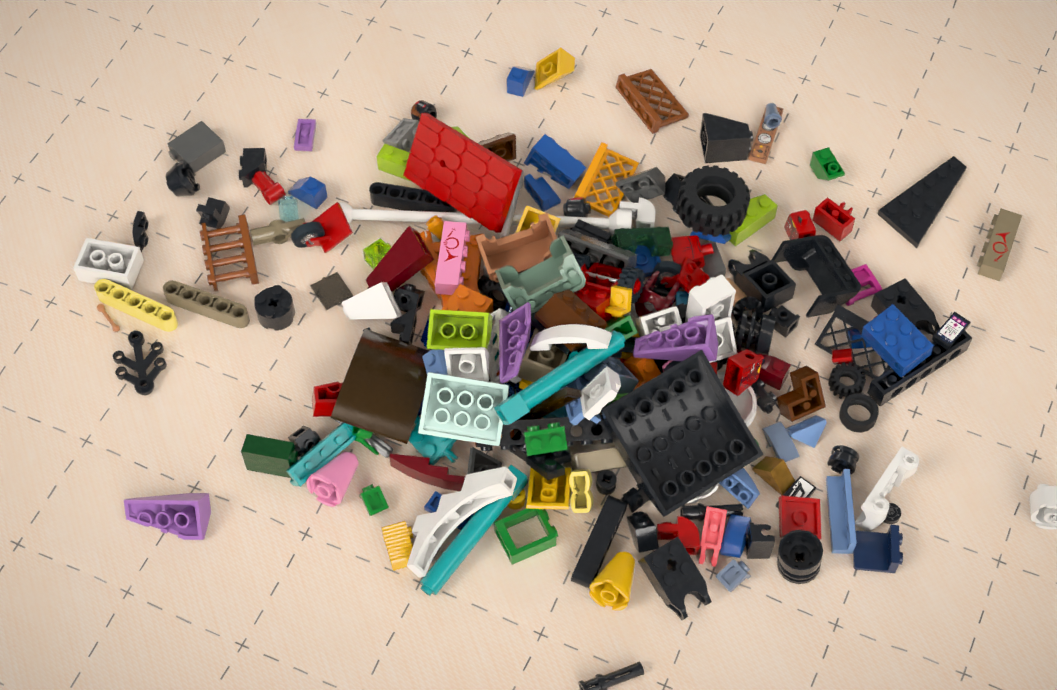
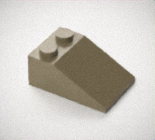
M537 328L534 330L517 376L533 383L566 362L568 354H565L554 344H552L550 350L531 351L530 346L534 336L539 333Z

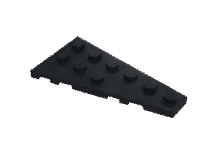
M953 156L879 209L878 215L915 248H918L929 227L933 224L946 200L966 171L967 166Z

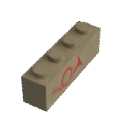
M1002 208L998 215L994 214L991 225H994V227L989 229L986 237L989 239V242L984 243L981 251L985 254L984 256L980 255L977 266L980 267L978 275L1000 281L1022 215Z

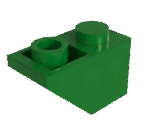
M829 147L812 153L810 167L817 179L829 181L845 176V172Z

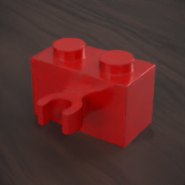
M827 197L815 207L812 221L840 242L852 232L856 218L851 215L852 207L849 210H844L845 202L840 203L838 206Z

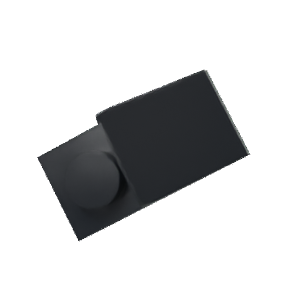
M416 309L408 311L390 323L391 332L400 334L399 340L411 345L417 323Z

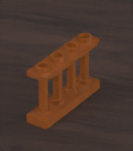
M245 214L238 215L239 223H236L235 226L208 231L206 223H202L203 230H200L201 241H205L202 249L204 256L208 258L204 261L206 270H210L207 279L209 286L213 285L214 291H218L217 282L241 277L250 278L252 285L259 284ZM233 233L242 234L239 240L210 245L209 238ZM238 247L245 250L241 255L213 260L212 257L213 252ZM239 262L247 263L248 266L244 267L243 270L218 275L215 274L214 268Z

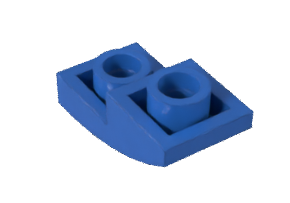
M731 514L723 536L720 555L741 557L746 545L745 537L751 523V517Z

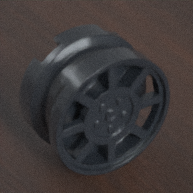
M834 446L831 451L832 455L827 462L828 466L831 465V469L839 474L844 469H850V474H853L856 469V463L859 460V454L847 446Z

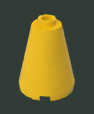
M618 552L590 584L589 594L591 598L604 608L608 605L612 607V610H623L630 601L635 559L629 552Z

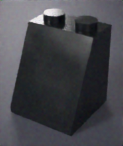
M703 113L700 141L705 163L747 160L748 153H751L750 142H753V132L749 130L748 124Z

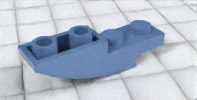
M744 468L719 482L747 509L752 506L760 495L755 483Z

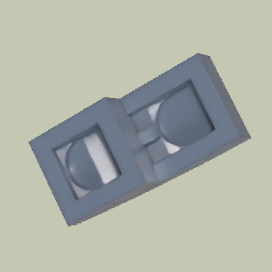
M781 421L762 429L769 447H773L777 458L784 459L787 462L800 457Z

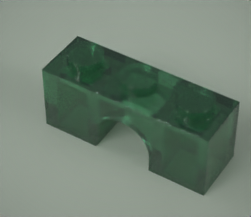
M669 227L620 228L614 230L612 244L616 247L629 250L635 254L637 246L643 245L650 250L652 257L670 256L673 247Z

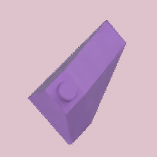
M528 302L499 320L500 383L502 384L518 375L530 339L531 304Z
M184 493L124 499L126 520L146 527L152 526L161 529V532L178 535V538L183 540L205 539L211 515L209 493Z

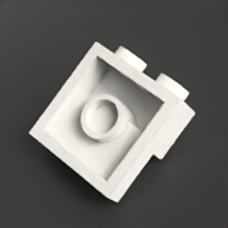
M609 367L604 368L581 390L583 416L588 420L594 415L599 414L608 402L613 401L621 387L619 374Z

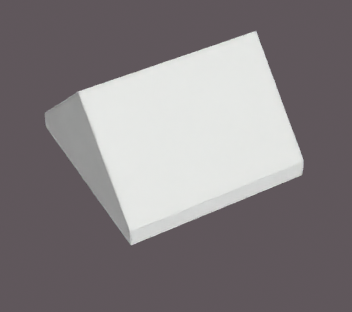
M731 317L715 320L718 339L717 361L737 354Z
M485 347L444 349L448 375L489 382V352Z

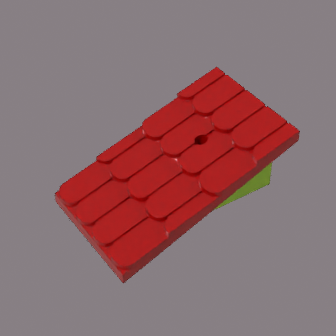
M421 113L420 122L418 123L403 176L423 190H427L440 200L447 202L470 219L473 218L488 230L500 233L522 170L471 140L458 126L450 127L428 113Z

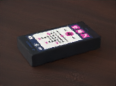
M954 312L933 335L932 340L949 350L970 326L971 322L957 312Z

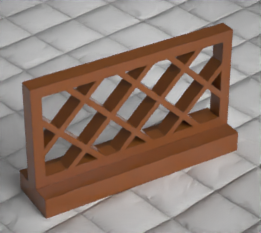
M652 69L626 76L625 73L618 76L615 88L652 134L657 133L660 127L688 118V112ZM647 76H650V77L653 79V81H650V80H647V79H643V78H644V77H647ZM631 81L639 82L640 84L639 86L634 85ZM641 84L649 85L651 89L641 87ZM653 87L659 88L663 92L661 93L653 90ZM640 92L647 93L649 96H642ZM650 96H657L661 99L660 101L650 98ZM662 99L670 100L672 104L662 102ZM649 103L658 105V109L652 108ZM660 106L670 109V112L659 110ZM672 110H675V111L680 112L681 114H680V115H677V114H673V113H671V112H672ZM659 115L668 117V119L662 120Z

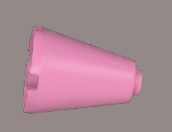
M343 452L310 475L307 479V487L311 494L315 492L318 495L317 500L331 507L342 502L359 465L356 455L351 452Z

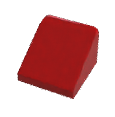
M852 349L833 350V364L852 363Z

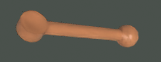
M98 304L97 310L103 313L112 325L113 331L118 332L120 326L113 322L105 311L104 305Z

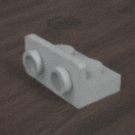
M403 118L382 140L383 143L409 152L419 121Z

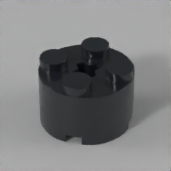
M274 285L262 290L255 296V310L259 323L264 328L279 331L292 324L295 308L292 296L286 289L280 285Z

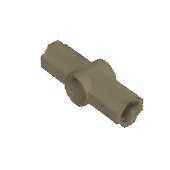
M302 218L288 222L279 219L272 221L269 226L251 229L253 245L268 242L283 244L291 238L292 232L297 227L305 223V219Z

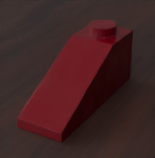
M761 354L765 359V363L761 365L759 378L764 384L780 391L788 377L791 364L774 356Z

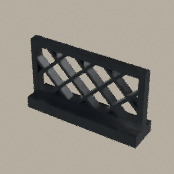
M838 304L814 345L832 355L833 350L831 349L833 348L838 350V347L849 345L852 349L851 344L862 341L865 351L853 354L852 367L856 364L854 357L866 354L868 365H858V370L862 368L865 375L872 379L877 378L878 376L873 374L871 367L883 364V373L891 369L889 365L885 367L886 362L882 358V361L870 364L868 353L876 351L874 349L867 351L865 340L862 337L861 339L850 341L848 331L857 329L862 334L863 326L869 323V321ZM836 318L843 321L845 329L833 331L832 324ZM846 332L848 342L837 344L834 334ZM833 336L835 345L826 347L821 344L824 337Z

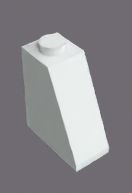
M381 282L342 302L344 306L343 312L349 319H391L402 316L387 282Z

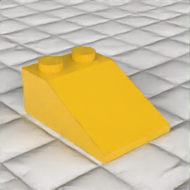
M530 467L527 508L569 509L571 468L565 467V475L547 480Z

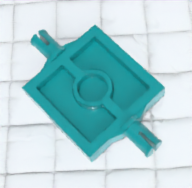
M417 415L415 420L416 426L412 430L408 441L423 457L430 458L431 465H435L444 456L452 463L456 462L458 456L451 449L457 439L418 433L421 418Z

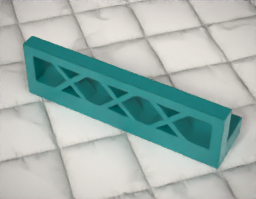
M341 423L288 468L286 472L292 478L290 483L293 486L301 487L310 475L325 466L350 445L356 438L352 434L353 426Z

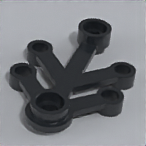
M135 330L129 334L128 341L134 348L136 362L125 357L122 351L114 352L113 359L115 363L123 364L138 372L139 378L129 374L123 366L118 367L115 373L118 379L126 380L133 384L136 392L145 396L152 393L154 389L153 381L167 367L164 358L159 357L156 359L164 351L161 342H154L151 345L152 351L144 359L142 345L145 339L140 331ZM154 361L155 367L147 375L146 370Z

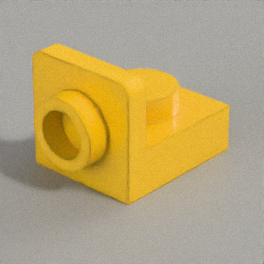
M612 286L610 306L605 308V312L610 313L613 317H623L624 314L631 312L632 289Z

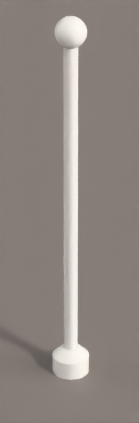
M339 202L348 223L352 220L427 222L431 217L437 215L443 221L480 224L473 218L470 219L463 213L353 209L348 203ZM617 209L610 215V218L555 216L561 219L558 227L573 228L578 219L600 229H609L616 239H631L632 210ZM514 215L511 226H518L522 215Z

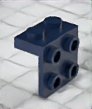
M891 524L887 533L856 531L857 544L853 551L854 569L895 573L898 566L903 563V552H900L903 534L899 533V525Z

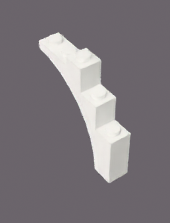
M506 466L467 474L460 492L442 495L436 512L418 515L412 530L416 539L407 567L418 577H425L438 549L460 523L485 505L513 495L517 481L514 474Z

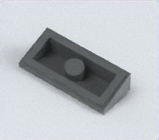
M710 241L708 243H712L714 253L703 256L705 266L702 267L703 271L710 278H716L721 274L725 277L726 268L716 242Z

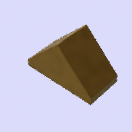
M765 456L752 468L758 476L781 496L795 482L784 459Z

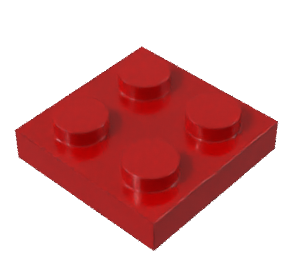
M780 496V538L794 530H805L813 533L821 540L820 499Z

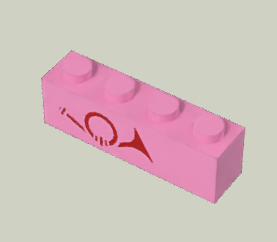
M444 221L435 278L436 294L452 295L459 284L463 285L464 277H461L462 272L465 273L466 261L463 260L468 255L466 242L470 241V231L467 230V223Z

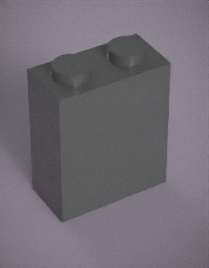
M200 121L167 143L170 157L179 163L184 161L185 165L189 164L195 173L226 152L223 140L203 121Z

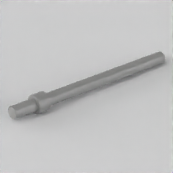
M523 170L504 223L501 238L510 234L519 191L524 182Z

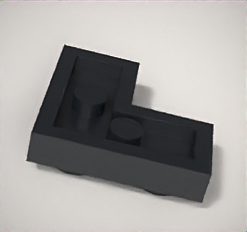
M566 450L526 456V464L547 480L565 475V467L561 464L571 461V454Z

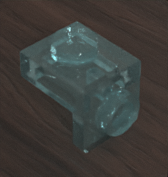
M293 196L282 197V200H278L280 220L288 222L299 219L297 199H293Z

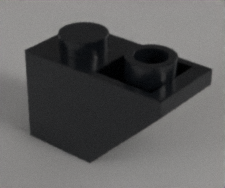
M243 148V156H240L242 170H239V180H242L244 188L253 184L252 178L255 173L259 171H265L266 173L267 155L265 148Z
M635 512L631 516H627V522L637 551L641 553L658 549L656 525L648 514Z

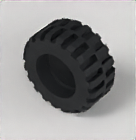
M709 165L703 166L702 169L696 168L689 172L681 182L676 202L677 212L680 219L684 221V224L688 228L691 227L694 232H701L705 236L709 234L712 237H718L719 234L724 236L729 234V232H734L742 225L750 202L749 188L745 185V181L738 177L737 173L734 171L730 172L728 168H719L716 165H713V167H709ZM714 196L723 200L727 205L712 206L703 202L699 197Z

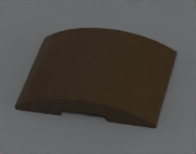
M365 329L349 365L331 418L407 444L425 394L427 372L422 356L428 353L429 350Z

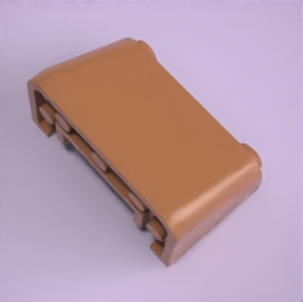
M548 213L538 215L539 222L537 224H534V222L530 223V229L497 240L495 235L491 236L492 239H487L485 234L476 236L478 248L490 280L499 282L495 270L503 266L511 265L520 274L552 257L549 247L551 242L557 239Z

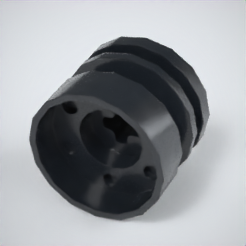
M743 310V314L738 320L735 335L736 348L741 350L742 342H747L746 349L749 350L751 344H755L756 353L768 355L776 316L763 314L761 321L757 322L756 312H753L751 320H747L748 311Z
M794 530L787 533L781 539L778 549L777 566L784 579L795 584H805L816 578L820 571L823 555L822 543L818 537L809 531Z

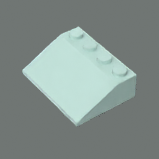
M428 372L418 433L499 446L503 423L493 407L508 398L509 385Z

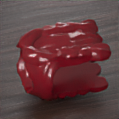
M656 271L653 273L651 278L644 284V287H642L643 291L640 293V298L634 303L638 317L653 313L645 307V302L652 303L657 311L672 307L676 300V293L679 290V282L677 281L667 297L664 298L652 292L660 272Z

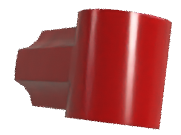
M265 171L255 173L252 182L262 192L265 201L269 205L286 196L283 187L278 182L275 183Z

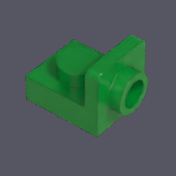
M373 484L362 488L363 493L359 494V497L362 498L369 516L389 508L380 486L374 488Z

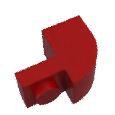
M677 516L676 524L671 522L657 524L658 540H673L679 537L689 555H698L700 548L699 531L691 520Z

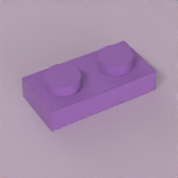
M298 119L294 141L295 151H312L316 119Z

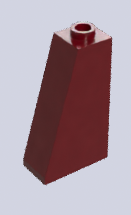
M411 226L406 228L366 278L369 286L367 289L381 282H387L391 292H393L434 260L417 230Z

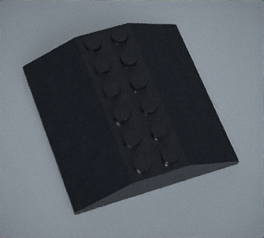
M702 350L601 410L613 442L637 484L663 517L764 455Z

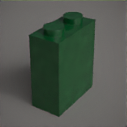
M247 434L241 449L246 469L249 471L291 478L286 470L298 461V451L295 449L294 442Z

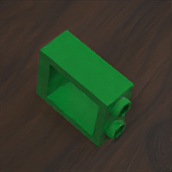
M526 508L494 522V531L511 565L556 546L558 533L554 525L551 526L549 524V516L545 509ZM537 516L547 536L517 549L507 529Z

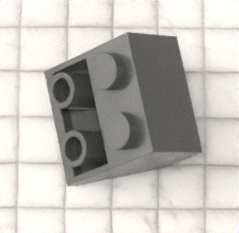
M654 167L627 176L617 181L616 186L631 202L638 203L639 197L648 200L665 194V176L658 167Z

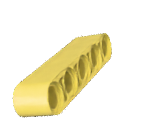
M101 279L95 283L94 289L100 302L163 331L171 332L177 328L178 321L173 309L107 279Z

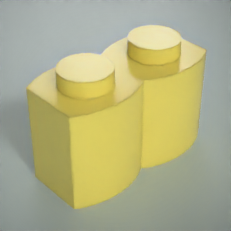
M589 469L574 470L569 479L570 488L573 492L571 508L574 513H587L593 506V494L590 490L592 475Z

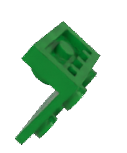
M559 422L547 424L548 428L540 429L539 425L527 427L528 431H524L527 456L568 450L565 426H560Z

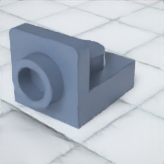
M733 559L716 575V578L729 592H732L746 578L749 579L751 577L748 573L750 568L742 560L738 562Z

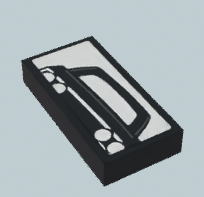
M800 476L783 496L810 498L816 491V487ZM779 501L776 503V507H777L778 509H779Z

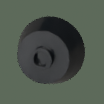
M184 161L175 163L166 173L167 186L177 197L194 195L195 192L200 190V184L195 183V172L189 164L185 165Z

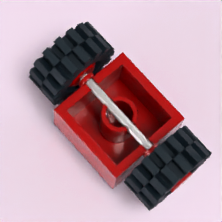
M573 253L586 279L584 287H588L589 290L593 291L603 290L608 294H611L612 286L632 289L631 303L634 304L638 301L640 293L643 291V282L645 281L643 270L630 266L620 269L596 262L592 265L590 264L591 259L589 256Z

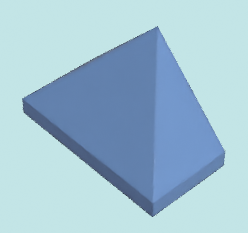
M815 415L785 429L790 437L815 448L827 422L826 419Z

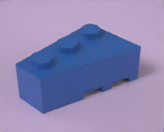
M546 134L532 147L524 161V164L527 166L531 164L537 167L539 173L545 172L551 175L553 181L567 189H570L586 169L581 161L575 159L566 149L562 148L553 138Z

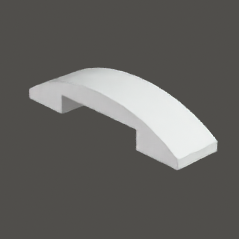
M578 324L559 325L537 333L534 336L530 350H550L552 344L587 343L588 349H606L609 346L612 334L609 331L593 326Z

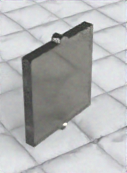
M338 272L326 278L323 277L322 280L310 285L325 310L341 305L343 301L353 297V294Z

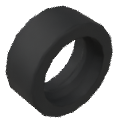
M855 393L845 398L839 411L841 423L847 429L860 433L869 431L874 426L879 415L877 403L870 396ZM861 405L870 412V418L865 421H857L848 414L847 410L849 406Z

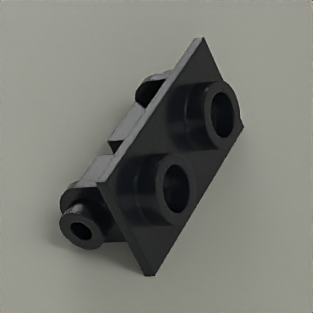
M758 378L751 387L756 397L760 396L757 399V405L763 412L769 414L773 411L772 407L774 405L779 408L776 403L777 398L771 391L769 393L766 392L764 389L766 385Z
M638 484L636 485L638 490L633 487L624 493L621 500L628 502L631 513L650 500Z

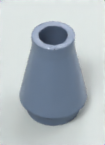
M769 103L766 105L764 123L769 128H777L782 118L776 108V104Z

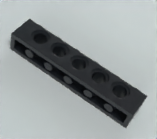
M964 331L949 350L935 341L931 342L934 345L931 355L902 378L892 368L871 381L867 393L879 406L884 405L967 351L972 337Z

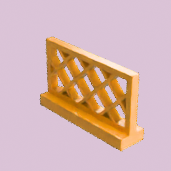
M601 142L574 198L584 197L586 199L594 195L597 202L591 203L587 201V203H590L591 209L610 217L617 210L624 196L623 192L616 186V178L622 176L625 178L629 174L633 175L639 162L607 149L608 144ZM607 156L615 158L616 162L609 164L606 159ZM628 164L633 166L632 170L625 171L623 165ZM619 166L621 172L614 174L611 168ZM607 169L610 175L602 177L600 170ZM612 179L614 186L607 187L605 181ZM601 182L603 188L596 190L593 184ZM617 189L619 196L612 198L609 191ZM605 192L608 199L600 200L598 194ZM611 203L613 207L612 212L605 209L603 204Z

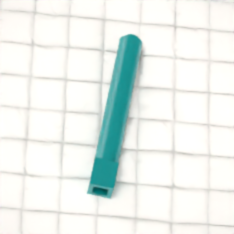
M614 330L611 331L612 337L608 348L588 349L587 347L517 394H513L493 407L504 425L513 423L528 413L530 409L624 348L625 338L622 333Z
M513 465L508 467L517 478L513 495L489 503L474 513L427 572L426 576L420 581L422 585L420 589L429 596L431 594L437 595L510 501H514L527 485V475Z

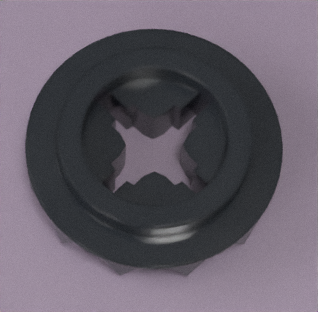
M754 297L740 299L733 308L736 321L742 316L745 307L752 310V314L756 312L757 322L762 318L764 311L762 303ZM748 314L747 320H751L752 317Z

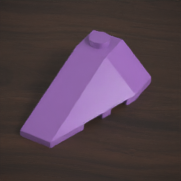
M713 314L694 316L689 318L686 323L681 325L673 324L668 330L662 332L655 331L635 340L633 356L636 358L683 361L702 350L708 361H716L718 339Z

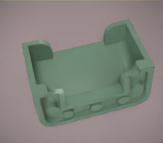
M564 235L551 242L549 249L552 257L518 274L517 270L511 265L495 270L501 288L514 311L528 302L531 304L532 314L539 311L555 293L568 289L574 293L584 287L586 282L585 276Z

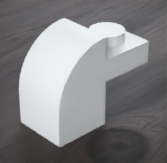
M640 197L638 203L620 201L619 209L632 210V219L636 220L635 232L654 233L656 211L650 201Z

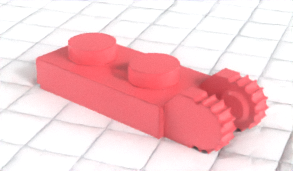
M706 507L698 564L705 562V551L710 549L714 550L711 566L716 567L718 553L721 550L727 510Z

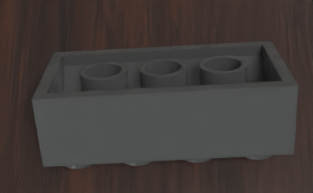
M569 229L558 233V238L564 235L573 253L589 256L591 259L590 264L592 265L596 262L620 269H625L626 266L636 267L637 254L629 250H623L613 244L604 243L596 238H591Z

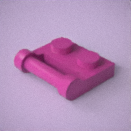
M867 264L851 269V271L860 282L861 287L870 284L871 288L858 292L855 297L845 304L847 306L853 305L855 301L882 290L881 285Z

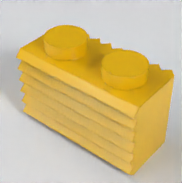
M402 521L381 527L393 571L407 567L413 548L411 539L414 538L411 526L407 527L406 522Z

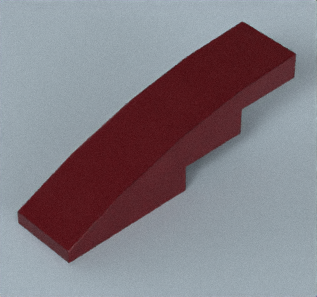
M391 453L389 455L391 467L409 477L447 490L459 492L462 490L466 476L449 475L448 467L430 465V458Z

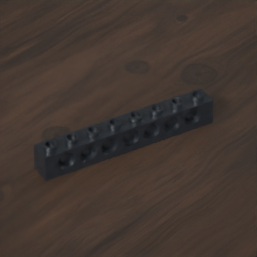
M600 415L601 421L597 423L602 427L600 435L595 436L591 433V427L596 423L584 418L577 424L582 428V434L579 437H574L571 434V428L574 425L570 423L569 418L562 417L516 420L509 425L503 424L502 438L499 446H501V450L513 449V445H521V449L526 448L524 431H528L527 427L539 425L540 429L548 428L547 424L559 422L560 426H565L567 446L573 445V441H581V445L593 444V440H601V444L613 443V439L603 415ZM513 429H519L522 432L520 440L514 441L511 439L510 433ZM476 443V447H480L481 451L493 450L492 446L494 445Z

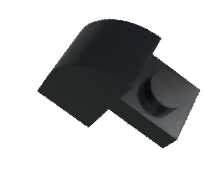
M208 197L206 205L198 204L196 211L201 216L199 224L206 223L207 227L220 229L226 221L230 207L225 201Z

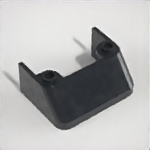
M825 235L782 241L771 259L776 263L788 261L794 270H806L822 295L816 298L806 313L807 318L832 313L838 304L842 306L861 290L860 282L831 239Z

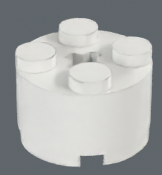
M1040 484L1029 497L1031 520L1039 528L1057 529V486Z

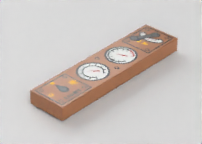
M776 107L782 117L784 108ZM766 108L749 156L750 161L762 164L767 163L778 127L769 128L764 123Z

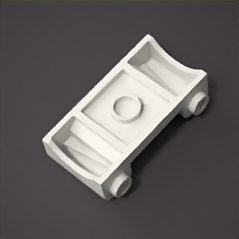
M904 447L900 448L861 507L863 511L856 520L855 525L870 532L885 520L890 504L884 497L887 493L891 492L894 486L899 488L903 480L917 472L919 457Z

